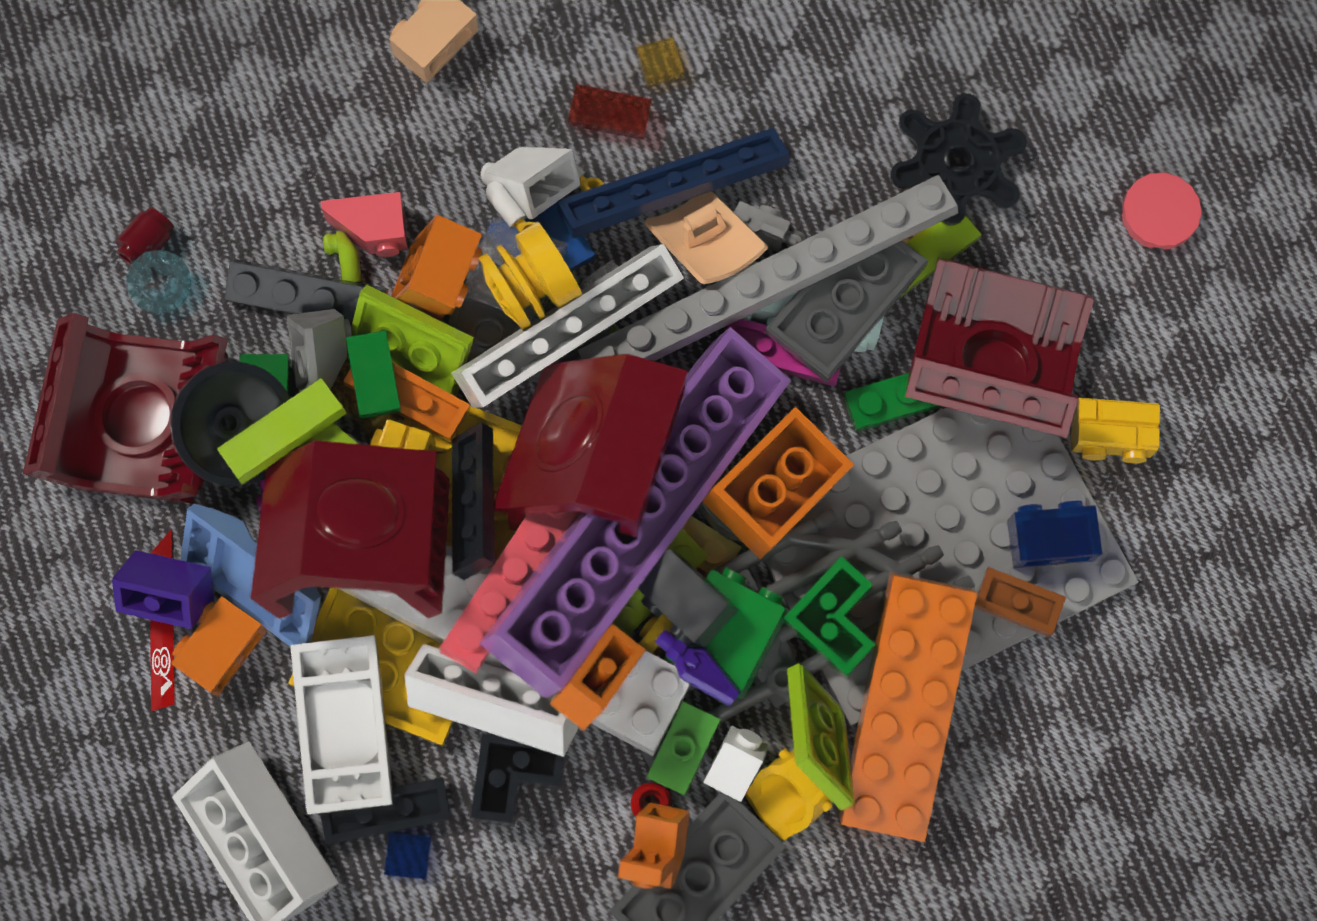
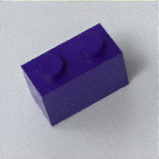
M135 550L112 578L116 612L188 629L194 627L201 618L204 608L214 600L211 567Z

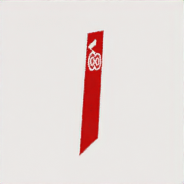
M172 529L153 549L151 554L172 558ZM150 620L151 712L175 705L174 666L171 665V662L174 660L172 655L174 651L173 625Z

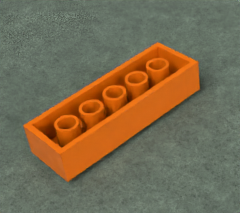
M890 572L850 760L854 805L840 810L839 818L841 825L925 842L977 592L974 590Z

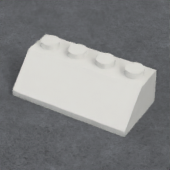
M246 742L211 758L172 796L249 921H288L317 902L339 883L250 742Z

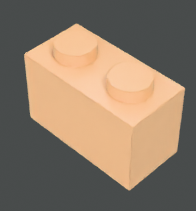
M421 0L417 11L408 20L400 21L392 30L391 37L389 38L392 54L425 83H428L479 31L477 14L460 0Z

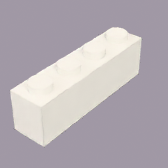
M423 644L405 674L409 707L563 757L579 728L549 704L557 693L544 698L515 673L483 663L476 674L440 653L438 648Z

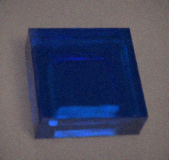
M389 832L384 875L427 880L432 837Z

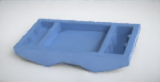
M197 504L187 508L180 560L211 567L213 589L261 623L287 645L311 643L321 598L317 588L306 587L296 591L293 614L278 619L250 599L257 541L251 536L245 522L218 510Z

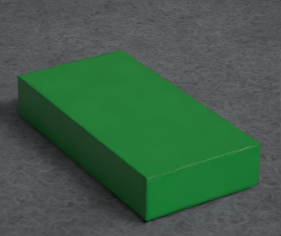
M386 330L346 337L360 419L401 412Z

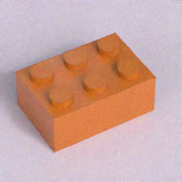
M795 407L712 488L702 502L761 560L854 464Z

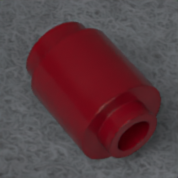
M149 207L145 212H139L116 238L115 242L119 247L116 252L125 262L133 267H136L138 263L142 266H147L171 238L169 233L174 229V226L161 212Z

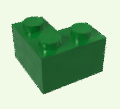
M841 556L784 617V623L842 677L847 679L875 649L876 644L846 618L871 592L873 584Z

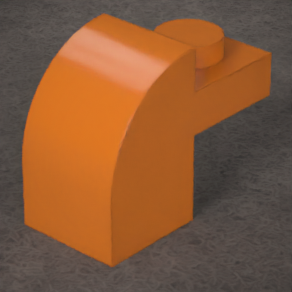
M649 803L637 815L634 847L620 861L618 878L631 880L633 885L640 888L659 886L671 889L678 876L685 852L690 811Z

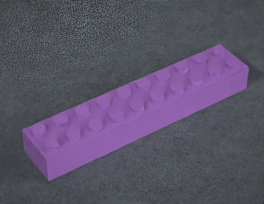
M731 327L712 341L688 372L686 391L637 537L621 533V523L580 512L479 644L544 698L561 691L791 380Z

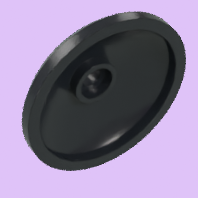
M222 362L208 366L197 372L184 384L174 401L170 417V431L175 450L183 463L193 473L211 483L223 486H244L265 478L266 469L242 485L217 448L291 398L277 378L258 366L243 362ZM225 415H230L233 418V426L229 430H224L221 426V420Z

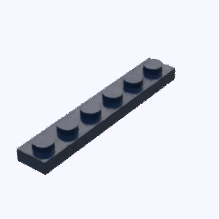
M770 128L557 201L558 212L574 239L787 166L790 163V153L775 129Z

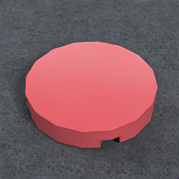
M1165 172L1150 173L1138 179L1125 194L1122 206V221L1129 235L1142 246L1163 248V250L1173 249L1185 243L1197 229L1202 214L1200 199L1193 187L1179 176Z

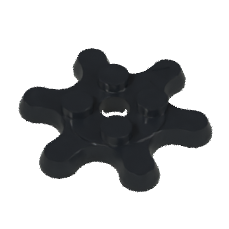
M962 93L954 99L952 114L949 119L943 122L932 121L922 112L914 109L906 110L899 118V128L902 134L915 143L917 153L912 159L898 162L893 166L890 174L891 181L896 188L908 190L939 175L958 205L957 214L941 221L947 226L959 224L964 219L966 203L972 197L986 198L1000 209L1013 207L1020 198L1019 188L1015 183L1004 177L1001 171V164L1004 159L1017 156L1025 150L1027 145L1026 136L1022 131L1015 128H1007L997 133L985 130L979 121L981 103L976 96L970 93ZM960 154L967 159L968 166L951 168L948 156Z

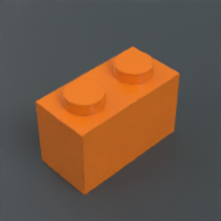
M222 596L216 603L212 601L204 608L203 614L198 620L201 624L191 637L186 635L179 641L172 653L175 658L171 662V665L217 698L268 631L261 623Z
M611 623L565 687L557 692L549 704L584 731L606 709L645 652V649Z

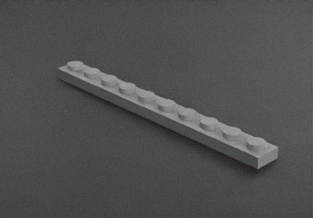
M937 175L579 349V355L584 360L619 354H631L656 361L957 214L958 205L941 177Z

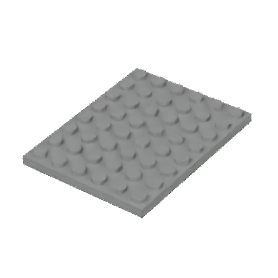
M948 407L846 455L854 466L797 523L799 524L810 517L815 518L816 514L832 509L837 520L824 529L820 528L817 534L856 540L875 529H881V526L888 522L897 520L902 532L889 541L885 540L882 545L874 548V550L899 563L916 554H922L923 550L936 545L940 546L944 554L938 562L932 565L928 564L923 570L913 574L914 577L952 585L955 580L970 575L975 584L972 590L978 592L985 570L990 567L1065 596L1066 599L1057 624L1139 583L1059 436ZM792 545L764 560V563L774 582H777L831 552ZM857 558L849 562L867 580L882 573ZM821 577L783 596L788 610H791ZM886 589L860 602L846 618L859 630L879 621ZM974 608L961 672L1038 633ZM806 643V645H807V647H808V649H809L811 655L813 656V655L817 654V653ZM873 651L847 679L842 677L831 665L820 670L832 696L839 703L845 714V721L848 727L859 722Z

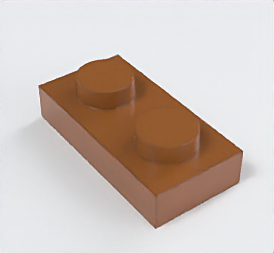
M988 567L985 570L977 592L974 608L1050 638L1054 633L1066 597Z

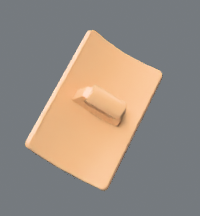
M713 191L693 197L680 207L668 213L647 218L645 221V226L702 284L717 282L740 272L757 260L768 249L767 244Z

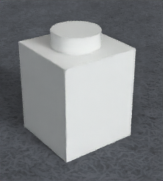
M731 726L710 765L703 783L741 802L763 762L769 745L763 742L753 731Z

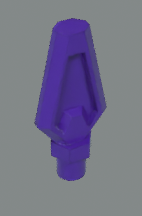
M666 629L656 639L655 643L667 652L666 656L670 660L675 662L678 677L728 706L741 693L706 648L687 646Z

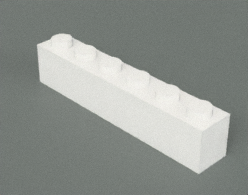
M664 244L649 247L581 290L582 295L560 309L557 306L545 313L546 317L544 319H535L531 322V327L524 331L521 329L451 374L472 408H483L675 285L684 277Z

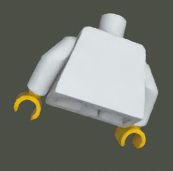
M520 147L496 163H486L481 170V180L487 185L486 196L508 226L510 228L515 227L518 232L535 223L526 222V218H535L577 187L581 188V192L604 185L602 180L591 177L586 179L583 176L585 172L575 164L572 149Z

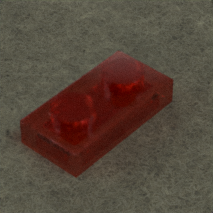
M576 84L568 117V125L644 140L652 107V99Z

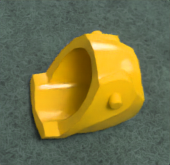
M783 749L778 754L780 758L768 764L758 773L745 793L746 799L758 817L781 841H785L792 835L804 830L824 811L827 812L833 807L832 801L795 764L794 750L789 752L787 749Z

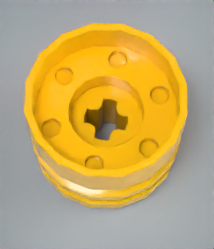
M535 222L514 235L520 250L519 255L513 257L501 244L495 247L504 263L501 266L496 267L488 253L478 257L482 265L485 283L505 315H508L515 321L522 331L532 326L523 310L528 306L532 308L539 320L546 317L540 302L541 298L547 295L553 304L560 309L582 295L570 269L539 222Z

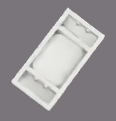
M376 636L290 645L307 814L393 804L390 756L385 728L383 688Z

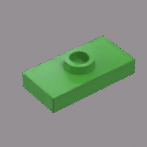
M683 701L647 778L686 796L721 719Z

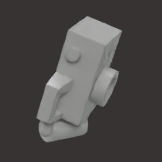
M739 201L734 213L767 244L769 249L780 252L783 243H786L789 248L806 239L801 231H789L791 222L781 218L782 215L778 210L766 205L756 208Z

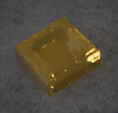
M673 37L636 47V54L646 87L684 76Z

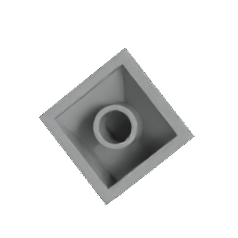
M335 309L287 315L295 394L297 395L320 378L323 379L331 390L348 356L346 337L352 336L349 320L344 319V316Z

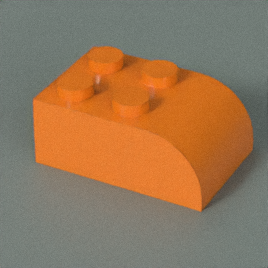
M436 215L412 241L391 297L438 320H441L445 315L451 316L455 307H461L467 295L469 285L464 284V280L469 271H474L479 263L478 257L482 255L483 249L477 246L482 234L440 215Z

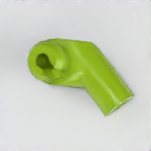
M336 231V234H325L323 237L324 251L327 254H339L342 280L351 282L362 281L359 252L348 235L342 231Z

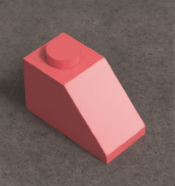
M400 192L321 201V209L326 222L336 230L345 232L352 242L368 254H376L379 257H392L398 255L400 251L408 250L404 205Z

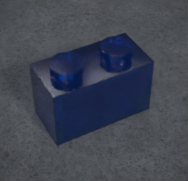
M1067 501L1059 503L1058 509L1043 510L1041 504L1024 505L1018 507V512H1014L1007 520L1013 569L1094 562L1103 554L1096 505L1083 506L1082 501Z

